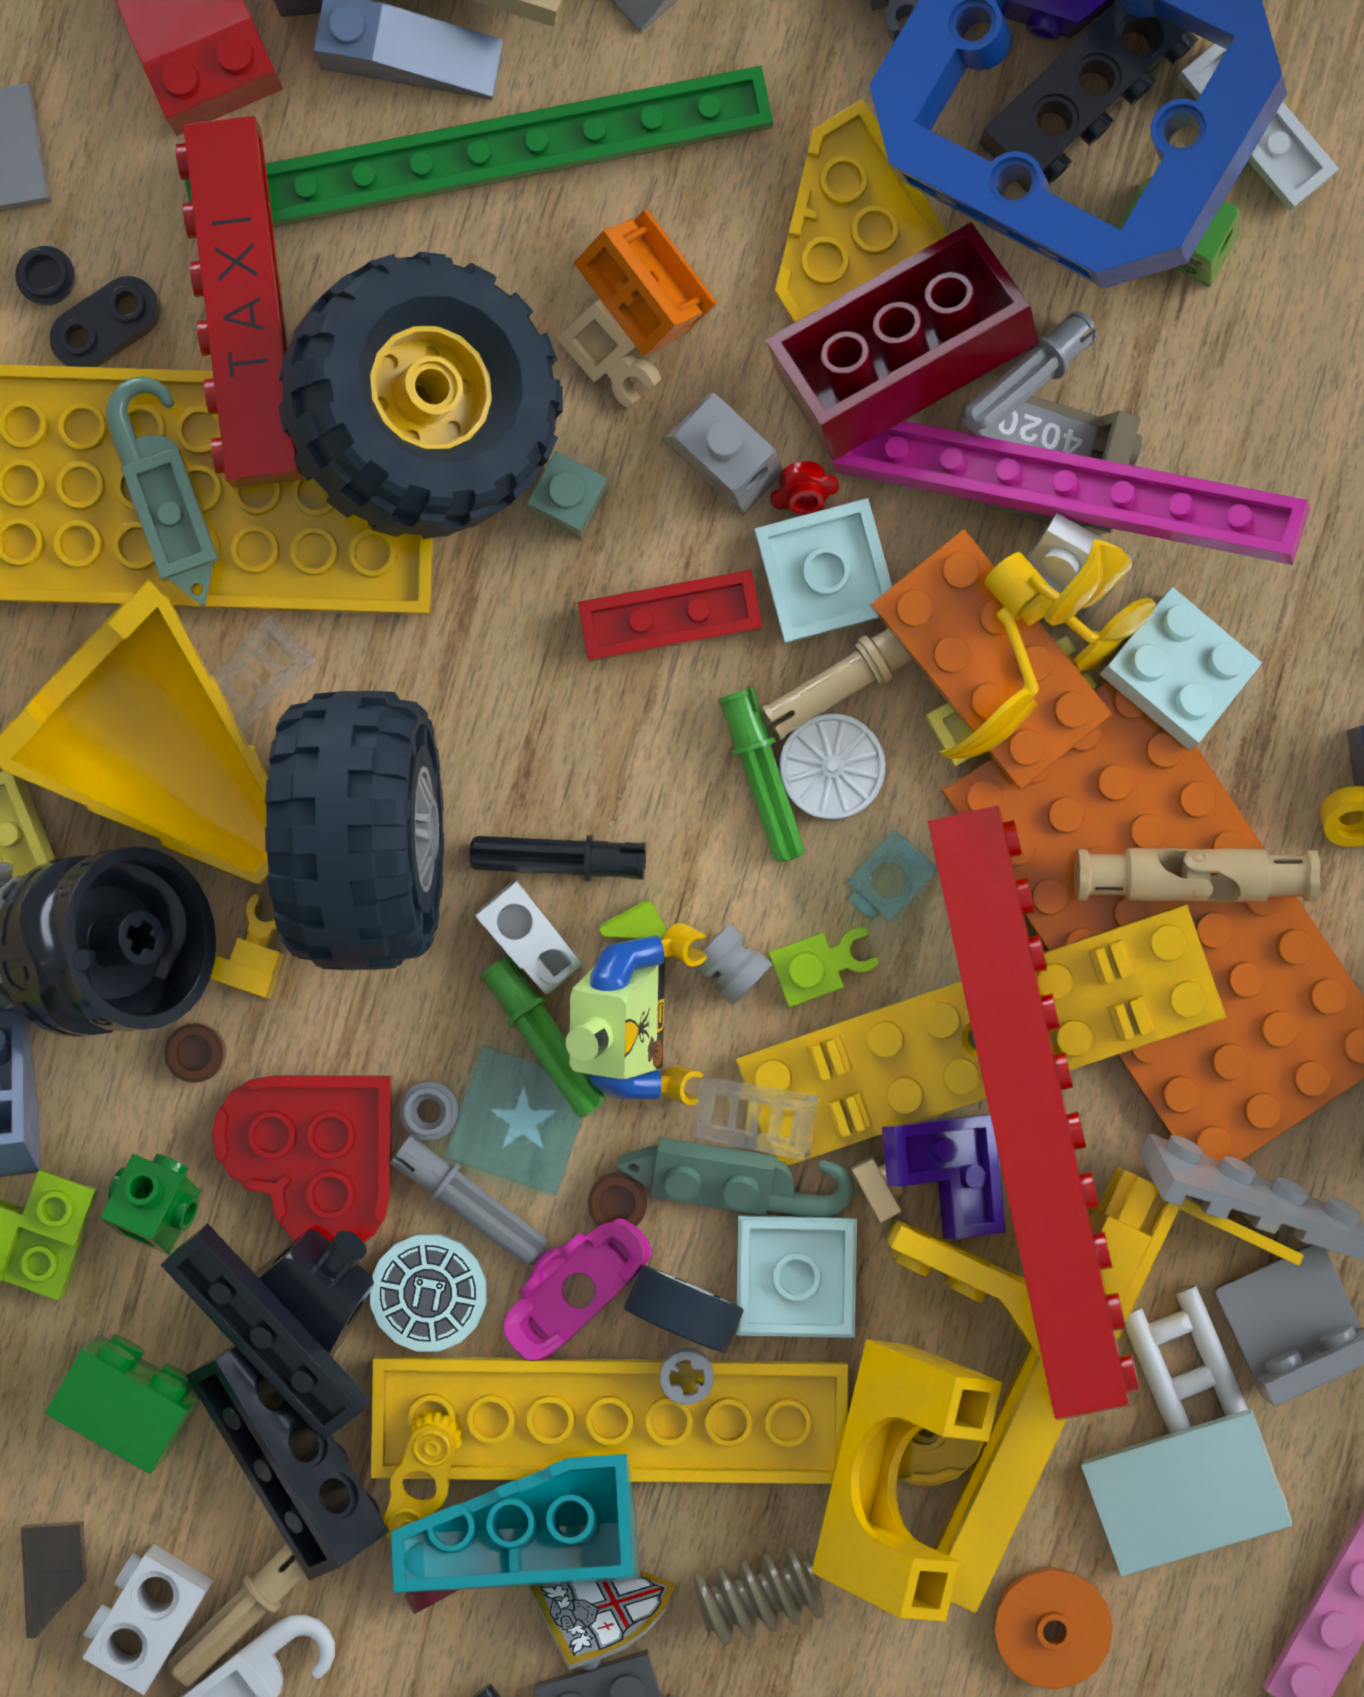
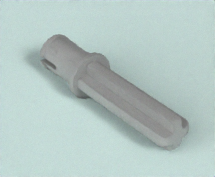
M1071 312L1050 334L1045 337H1038L1039 344L1028 349V353L966 406L965 414L962 416L965 427L970 428L976 436H987L1051 378L1059 379L1068 372L1069 363L1098 339V330H1092L1086 336H1083L1095 326L1091 318L1083 312Z
M410 1134L391 1159L390 1166L409 1177L431 1195L428 1199L429 1201L434 1203L436 1199H439L523 1264H533L546 1248L548 1241L545 1236L458 1171L461 1167L460 1164L456 1162L452 1166L427 1148L413 1134Z

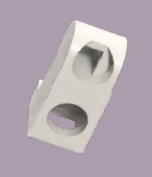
M516 878L475 912L478 920L520 969L523 968L546 995L551 993L583 965Z

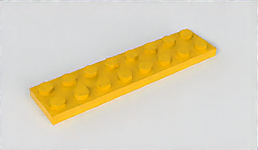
M374 1356L372 1376L371 1478L391 1479L396 1466L403 1461L411 1437V1425L415 1424L419 1417L424 1418L426 1413H431L433 1416L434 1413L439 1412L442 1417L444 1415L450 1416L451 1421H455L457 1429L461 1431L460 1439L462 1443L460 1448L456 1450L448 1474L449 1479L519 1480L566 1458L627 1454L631 1482L832 1484L848 1418V1363L710 1360L714 1376L713 1386L709 1394L700 1402L685 1405L672 1401L664 1393L660 1383L661 1366L664 1360L546 1358L527 1360L524 1358ZM690 1360L676 1363L679 1366V1371H670L669 1378L671 1382H680L684 1392L696 1390L695 1380L703 1382V1370H694ZM423 1471L410 1472L404 1477V1479H433L431 1475Z

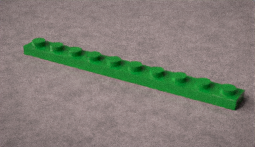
M762 65L267 163L266 169L273 227L772 129L773 119ZM189 179L185 180L188 200L192 202Z

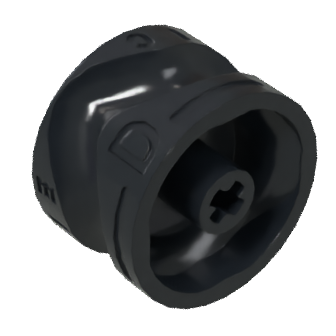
M140 846L102 851L94 855L56 859L38 865L25 874L11 889L1 909L0 975L3 985L13 1003L25 1017L40 1028L56 1035L80 1037L112 1033L114 1031L127 1032L161 1028L177 1021L189 1012L201 998L210 981L215 963L217 940L215 922L209 901L198 881L186 867L173 857L156 849Z

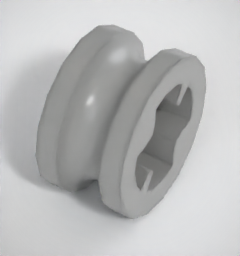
M680 1348L671 1352L661 1366L660 1383L664 1393L672 1401L679 1404L692 1405L702 1401L709 1394L713 1386L714 1373L711 1362L703 1352L694 1348ZM683 1360H690L694 1370H703L704 1372L703 1382L695 1380L697 1389L690 1392H684L680 1382H671L669 1378L671 1370L679 1371V1366L676 1363Z

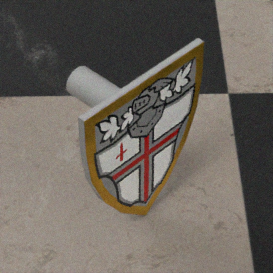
M640 1572V1579L539 1585L528 1586L568 1669L580 1667L584 1670H594L599 1667L601 1659L624 1650L648 1633L666 1612L677 1589V1583L646 1572Z

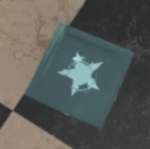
M483 1045L444 1158L556 1196L583 1117L580 1118L575 1114L543 1065Z

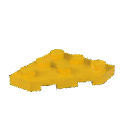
M863 98L812 130L774 294L792 324L948 235L923 193L900 181L890 166L880 125Z

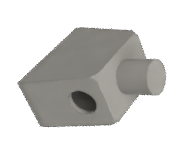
M715 393L703 396L663 438L666 444L743 516L779 479L780 473L783 470L776 450ZM760 471L757 477L751 482L754 476Z

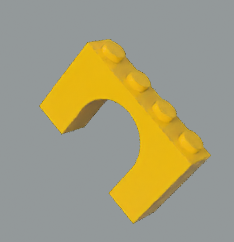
M866 1339L811 1573L898 1618L946 1622L960 1562L917 1541L905 1527L897 1502L899 1465L909 1442L923 1428L942 1437L989 1442L1002 1386L1001 1381L913 1345Z

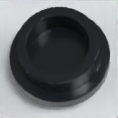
M38 246L27 251L19 260L15 274L16 283L21 293L31 302L43 306L55 305L67 298L73 290L76 279L75 268L71 260L64 252L52 246Z

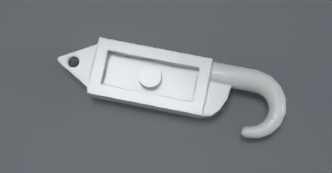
M290 1615L274 1623L180 1697H277L283 1688L284 1678L280 1663L274 1655L277 1651L297 1636L312 1638L316 1641L320 1650L319 1662L312 1670V1676L315 1679H319L332 1665L335 1657V1642L330 1630L320 1620L308 1615Z

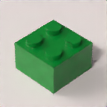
M113 1334L109 1340L101 1336L81 1349L44 1414L151 1474L171 1453L198 1406L200 1399L187 1379V1373L170 1364H164L162 1369L142 1359L144 1350L125 1337Z

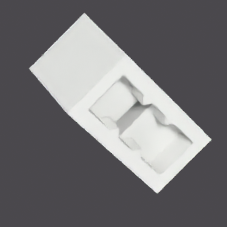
M155 1544L144 1554L143 1558L133 1553L114 1583L123 1591L113 1608L110 1609L102 1604L83 1634L84 1637L92 1641L83 1659L142 1695H145L214 1580ZM161 1577L167 1580L173 1589V1600L168 1603L153 1601L146 1592V1579ZM122 1628L135 1631L141 1638L142 1652L127 1654L121 1651L115 1642V1631Z

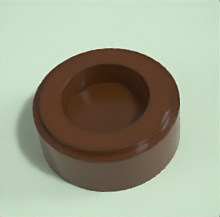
M202 1023L187 1024L176 1029L168 1038L164 1051L165 1061L169 1070L177 1078L190 1083L202 1082L214 1077L221 1070L226 1059V1046L222 1036L211 1026Z
M621 1172L610 1173L601 1177L593 1185L588 1197L590 1216L598 1226L603 1223L613 1222L617 1218L625 1219L637 1226L643 1219L647 1208V1195L642 1184L628 1174Z

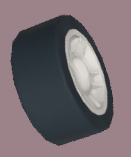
M646 1265L640 1268L624 1306V1309L629 1313L653 1325L722 1353L727 1352L744 1312L742 1307L718 1295Z

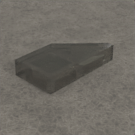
M84 1521L27 1524L21 1527L27 1638H36L87 1581Z

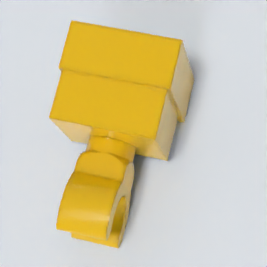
M254 894L246 905L249 925L245 940L237 938L230 960L216 956L210 979L271 1000L278 980L277 975L285 955L267 948L277 928L274 919L269 922H262L258 918L257 909L260 905L261 897Z

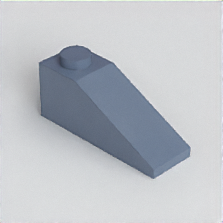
M323 0L314 53L323 70L493 100L503 40L381 2L370 0Z
M1 1006L0 1177L38 1173V1170H40V1126L29 1019L24 1016L17 1006L9 1009Z

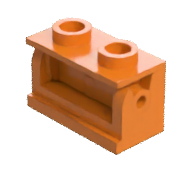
M648 209L643 210L635 220L629 219L612 228L609 227L603 230L574 261V265L644 357L687 334L718 303Z

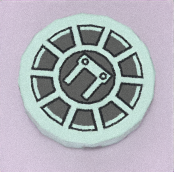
M418 1233L395 1243L380 1258L372 1275L374 1285L370 1291V1307L378 1326L396 1344L416 1352H440L461 1343L477 1327L487 1304V1278L478 1259L461 1241L441 1233Z

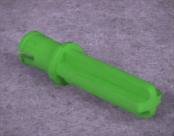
M752 687L719 698L718 701L726 718L735 749L730 751L731 755H740L773 858L777 862H785L800 857L804 854V846L770 744L777 741L775 736H769L759 708L755 688Z
M510 956L504 957L491 965L480 977L487 984L491 992L494 993L508 1015L507 1025L510 1028L517 1026L578 1117L582 1118L595 1112L604 1104L605 1096L601 1090L590 1082L589 1074L574 1072L569 1065L570 1054L566 1049L565 1043L566 1038L545 1009V1006L548 1004L546 997H539Z

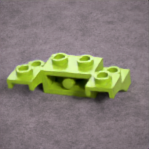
M40 1169L25 1207L0 1199V1282L5 1281L57 1301L64 1298L77 1265L82 1238L98 1188L93 1186L87 1187L51 1174V1171Z

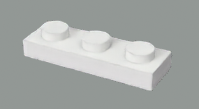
M1216 44L1183 69L1178 76L1196 100L1200 97L1227 51ZM1284 102L1280 105L1248 160L1289 211L1304 201L1339 170Z

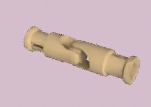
M1127 848L1124 854H1089L1087 849H1076L1074 856V894L1076 900H1087L1089 895L1125 896L1127 902H1265L1268 896L1303 897L1304 901H1317L1320 891V860L1317 850H1305L1303 855H1268L1266 849ZM1173 872H1181V877L1173 874Z

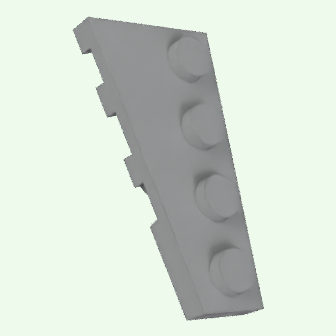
M1151 1133L1148 1134L1139 1155L1163 1201L1181 1206L1187 1195L1202 1203L1200 1208L1207 1214L1227 1219L1231 1209H1234L1257 1229L1275 1234L1276 1231H1279L1282 1224L1288 1225L1290 1233L1302 1242L1358 1259H1364V1224L1360 1219L1362 1214L1352 1205L1337 1198H1329L1327 1203L1310 1197L1309 1192L1304 1187L1287 1178L1277 1177L1275 1182L1257 1176L1256 1171L1251 1166L1239 1159L1224 1156L1223 1160L1219 1161L1206 1156L1198 1145L1186 1138L1171 1135L1169 1140H1166Z

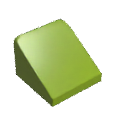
M648 900L600 925L601 928H599L603 937L643 938L657 935L660 939H664L668 931L652 901L648 902Z

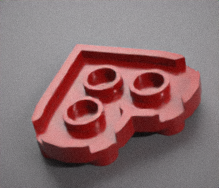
M271 1075L248 1080L242 1086L230 1092L224 1104L216 1112L212 1139L218 1162L223 1164L231 1178L240 1182L247 1190L271 1195L275 1219L278 1223H281L289 1237L296 1240L304 1232L311 1229L317 1230L331 1241L339 1231L345 1230L356 1234L365 1242L377 1233L387 1216L391 1197L392 1075Z

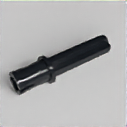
M587 835L586 841L476 836L470 843L469 861L471 868L474 870L584 875V881L591 882L592 877H623L644 880L646 842L619 843L594 841V835Z

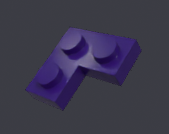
M990 1114L882 1126L887 1186L901 1187L938 1182L943 1239H963L1006 1232L999 1154Z

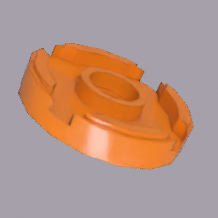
M1048 1566L1025 1572L1010 1583L1000 1597L1001 1601L997 1605L996 1614H994L992 1629L997 1650L1013 1674L1032 1686L1056 1690L1077 1685L1098 1670L1110 1650L1113 1626L1108 1605L1092 1582L1072 1571ZM1053 1620L1062 1622L1064 1631L1060 1637L1048 1639L1043 1635V1629L1048 1622Z

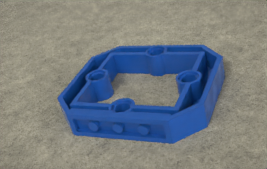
M919 0L870 83L890 166L903 183L1102 288H1108L1188 263L1287 95L1262 0H1118L1121 8L1132 16L1145 18L1158 15L1227 50L1197 101L1187 98L1174 99L1162 105L1154 114L1150 125L1151 139L1161 163L1120 230L1053 195L1052 188L1038 161L1031 155L1020 151L1006 152L990 162L931 131L967 67L975 70H986L1000 64L1008 55L1012 40L1011 31L1001 13V9L1007 0ZM982 22L991 24L989 32L983 38L976 41L964 40L966 32L971 26ZM1192 127L1200 131L1195 142L1187 147L1177 148L1169 144L1172 135L1181 128ZM1018 179L1032 181L1030 191L1024 197L1017 200L1004 198L1005 191L1012 182Z

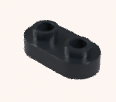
M122 276L110 281L56 319L50 331V345L53 353L66 366L99 367L152 331L158 323L161 312L158 296L144 280L134 276ZM125 296H134L137 298L135 311L127 315L119 313V301ZM76 329H86L89 335L86 344L78 348L72 347L69 342L71 333Z

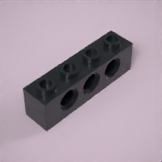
M1116 0L984 128L979 144L994 159L1006 152L1020 151L1031 155L1038 161L1051 185L1071 165L1073 161L1067 154L1081 140L1088 146L1096 142L1115 121L1109 113L1124 99L1131 106L1135 104L1156 82L1151 73L1165 59L1172 65L1176 64L1199 39L1192 32L1158 15L1145 18L1132 16L1123 10L1118 0ZM1130 32L1143 35L1150 44V51L1145 54L1131 53L1123 45L1122 36ZM1085 73H1097L1106 80L1109 91L1102 95L1089 94L1082 88L1079 77ZM1045 113L1057 114L1065 121L1067 132L1060 136L1047 135L1039 128L1037 118ZM1016 180L1027 193L1030 191L1031 180Z
M235 1345L230 1346L186 1375L309 1581L340 1568L389 1532L380 1516L375 1500L364 1490L349 1465L348 1456L341 1445L335 1442L332 1435L323 1441ZM257 1392L261 1395L265 1407L260 1402ZM288 1443L293 1448L295 1457L290 1452ZM319 1494H320V1496L323 1498V1500H324V1502H325V1507H326V1509L324 1508V1506L322 1505V1503H321V1501H320Z

